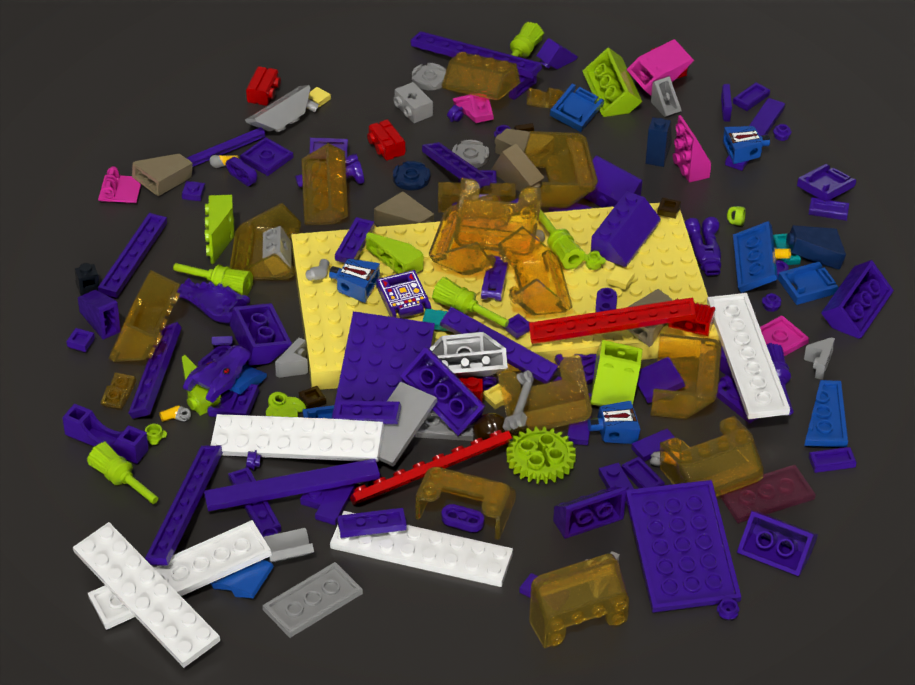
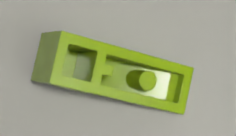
M370 232L366 234V249L397 274L412 270L418 273L423 270L424 256L420 250L411 244Z
M186 355L182 356L184 380H186L191 371L197 368V366ZM195 384L191 391L186 390L187 403L190 409L195 410L201 416L208 412L207 410L210 406L215 407L221 402V395L212 403L206 400L209 390Z

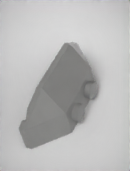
M298 86L283 97L246 118V123L258 128L261 127L266 131L275 130L280 132L286 128L285 125L297 122L299 116L305 113L311 89L310 86Z
M484 332L441 336L430 348L458 378L485 377L508 369L506 348Z

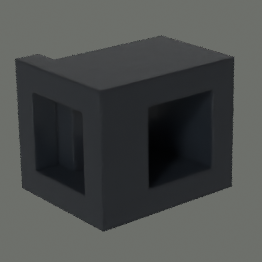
M83 263L78 268H75V281L80 295L82 296L93 290L98 291L99 277L95 265ZM93 283V285L83 286V284Z

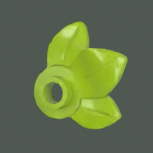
M274 392L268 398L269 407L266 410V416L298 417V413H302V409H306V406L296 397H287L282 392Z

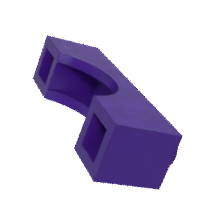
M75 403L63 416L65 435L92 446L101 444V442H107L119 456L137 464L149 450L147 432L129 425L124 431L109 429L96 418L92 410Z

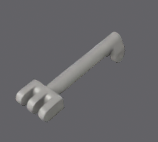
M529 370L517 374V380L523 387L513 415L506 417L504 420L503 429L505 431H510L511 428L516 429L518 426L523 427L526 424L527 416L523 410L534 381L533 374Z

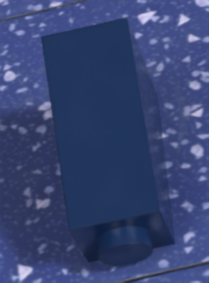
M652 117L648 129L645 164L664 167L672 142L671 120Z
M793 225L790 233L787 234L786 243L789 245L791 253L835 269L841 268L846 253L837 229Z

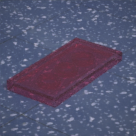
M796 465L718 488L719 496L737 523L747 521L751 511L770 514L814 500L816 495Z

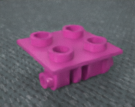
M112 166L107 170V175L104 176L98 201L137 203L141 184L132 176H120L117 168Z

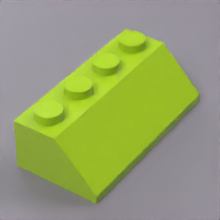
M609 47L583 70L591 92L598 96L597 102L600 98L604 100V104L600 108L601 115L604 117L629 114L642 102L631 75L626 70L627 67L623 58Z

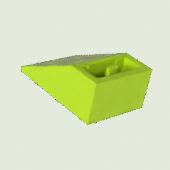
M210 195L209 204H205V215H209L205 217V228H207L205 230V242L209 243L206 244V255L210 256L211 264L217 261L234 238L232 195Z
M602 340L596 354L590 404L603 406L631 401L633 405L641 366L642 348Z

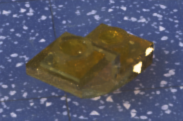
M550 87L547 92L529 88L527 91V104L536 107L552 108L565 92Z
M115 372L111 385L106 387L101 405L122 409L135 385V376Z

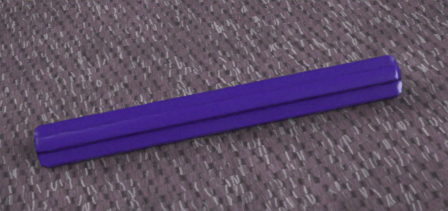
M259 127L186 158L193 163L192 167L209 161L213 155H223L264 138L265 131Z

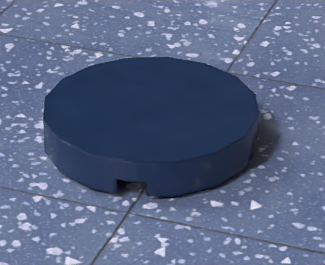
M406 161L403 162V165H397L394 168L393 182L401 189L419 190L430 182V170L421 162Z

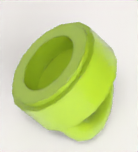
M733 206L729 208L727 220L730 224L744 225L745 207ZM733 211H736V212H735V220L732 219V212H733Z

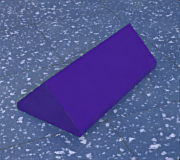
M427 346L400 375L408 385L437 397V403L432 410L458 436L482 416L486 407Z

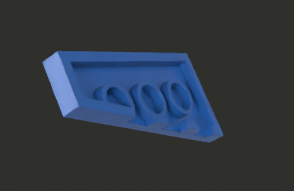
M820 380L804 446L847 447L848 437L841 381Z

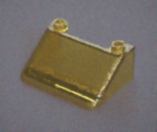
M280 203L242 223L235 232L230 268L251 271L253 280L290 279L295 274V268L292 265L290 268L276 253L264 259L262 258L263 232L281 226L289 239H291V234L300 233L301 222L283 203Z

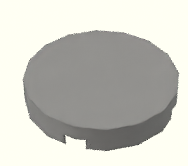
M427 63L425 66L420 64L412 71V82L420 89L436 90L442 88L448 81L446 69L439 64Z
M477 140L461 141V144L454 145L452 152L475 168L482 167L489 160V148L483 146V143Z

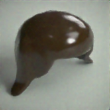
M487 413L480 416L473 426L474 440L479 438L483 440L488 439L490 434L501 430L502 433L505 432L503 429L505 418L496 413Z

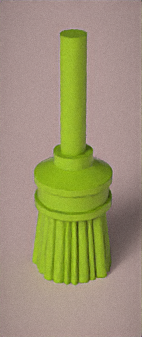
M527 22L523 25L520 33L510 43L511 55L520 58H526L530 55L534 47L543 39L544 32L537 23ZM499 70V73L505 75L507 71Z
M541 209L536 210L535 215L550 234L547 240L549 248L558 256L565 269L578 268V265L585 259V252L574 242V238L568 230L556 229Z
M175 263L173 266L174 271L207 278V281H211L215 286L220 283L223 287L228 286L240 295L248 296L253 285L251 271L235 270L219 264L214 270L210 269L209 271Z
M442 277L435 285L432 299L435 302L453 307L464 314H467L469 311L472 313L476 312L505 328L508 326L509 320L479 305L478 301H476L475 292L469 291L465 287L461 288L447 277Z
M101 442V444L93 447V450L87 457L88 465L103 473L105 478L114 485L129 484L152 504L157 503L159 498L133 477V465L129 461L119 456L107 442Z

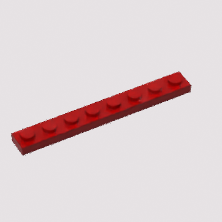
M692 297L529 323L531 343L535 344L696 319V312Z
M501 430L490 434V438L486 440L479 438L470 443L471 446L464 448L462 445L452 449V453L449 455L439 454L433 457L429 463L425 464L422 461L413 465V469L409 471L402 469L395 472L392 478L386 480L385 477L375 480L372 486L366 487V485L357 487L350 497L351 502L354 506L507 444L512 439L509 430L503 433Z

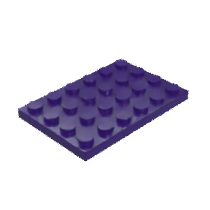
M353 311L332 419L335 417L338 401H387L400 382L407 384L400 375L426 346L429 349L431 348L435 323Z
M712 480L626 490V501L652 612L720 604L723 599L728 598L740 602L741 593Z

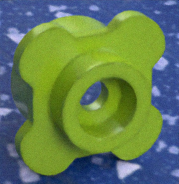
M592 251L589 254H585L584 261H586L587 268L596 270L602 264H605L606 259L600 255L599 251Z
M150 424L145 428L147 439L151 445H157L162 438L167 436V432L162 431V427L158 424Z

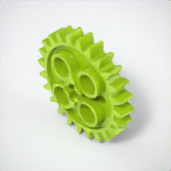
M536 426L534 431L526 428V434L519 431V437L513 436V441H509L506 456L509 469L514 468V474L520 473V479L528 477V482L536 479V484H539L540 480L548 484V479L555 483L556 477L564 479V474H570V469L574 468V463L576 462V448L573 447V441L568 442V436L562 437L561 431L555 434L554 428L547 431L546 427L539 431Z

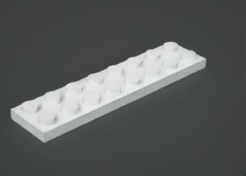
M747 293L707 297V305L715 307L714 325L747 418L755 419L789 415V404Z
M217 414L210 446H221L223 456H248V451L255 452L257 450V454L261 455V457L344 461L376 459V462H378L384 424L383 422L344 419Z
M343 511V514H342V515L355 514V513ZM337 525L330 542L331 549L502 587L513 556V548L406 525V530L345 538H340Z
M253 520L173 555L169 565L151 566L180 596H183L268 558L272 553ZM106 585L88 593L89 599L106 630L135 617Z
M110 522L73 547L74 553L183 668L220 642V636Z

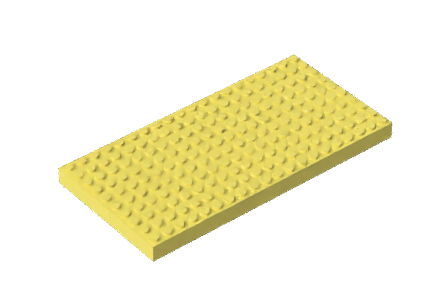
M649 203L657 213L660 203ZM614 207L554 211L544 214L556 229L568 230L574 238V242L585 254H589L591 252L592 235ZM679 210L676 219L658 215L661 218L660 223L627 267L606 260L605 264H602L596 270L587 268L586 261L578 265V268L565 269L558 256L547 245L550 234L535 213L511 215L501 220L487 217L375 227L372 233L409 243L422 252L424 256L423 270L416 274L433 310L448 312L450 307L437 303L432 299L434 287L442 277H447L461 288L465 287L469 291L475 292L476 301H478L479 305L507 320L517 314H520L528 322H536L595 313L597 292L602 288H611L616 291V309L627 308L657 289L668 295L672 300L693 297L695 304L707 305L708 295L681 210ZM349 229L291 234L292 255L304 339L306 340L311 388L318 386L320 390L338 388L353 311L390 317L376 286L366 303L340 293L337 290V280L329 278L332 266L342 268L345 264L335 261V253ZM534 230H542L544 232L545 240L542 243H536L521 249L518 240L529 236ZM365 244L357 260L380 263V278L397 274L368 251ZM489 255L509 257L502 301H495L494 298L481 299V290ZM321 259L329 261L328 272L324 279L310 281L306 278V271L312 267L319 266ZM616 266L635 273L634 279L626 290L608 284V277ZM424 305L423 313L404 317L402 319L423 321V317L425 314ZM395 310L397 316L396 318H400L398 315V310ZM469 311L466 314L556 365L557 363L554 359L558 354H562V357H574V354H597L602 340L642 348L641 360L666 358L668 356L714 353V350L719 347L720 342L713 322L709 336L668 327L669 323H666L650 347L628 330L532 344L530 331L516 339L503 326L476 312L472 313ZM434 329L432 345L441 336L456 334ZM507 363L508 369L499 373L516 372L521 370Z

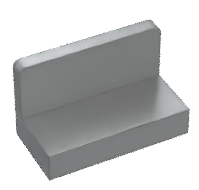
M306 528L263 537L271 549L272 555L267 558V561L271 563L314 552L313 544L309 543Z

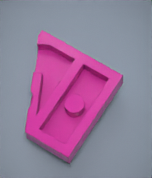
M487 91L453 98L454 105L462 107V112L475 123L494 119Z

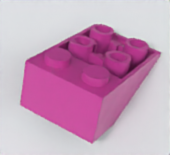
M673 39L639 56L626 70L648 94L652 95V84L654 81L670 76L673 82L694 59Z
M679 115L678 123L676 124V139H674L675 153H673V161L678 165L681 174L686 177L688 182L710 178L711 162L683 117Z

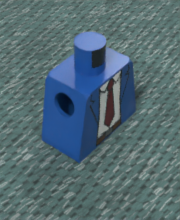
M753 126L724 127L723 143L733 164L759 158L762 147L770 145L769 135L759 136L756 128Z
M348 259L342 268L332 266L329 278L337 280V290L340 293L366 303L376 286V279L380 278V263Z
M631 401L603 405L599 408L597 418L588 419V430L600 431L604 442L632 444L638 441L640 426Z

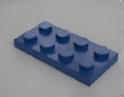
M767 221L733 234L737 282L740 292L743 293L778 280L773 231L770 222Z

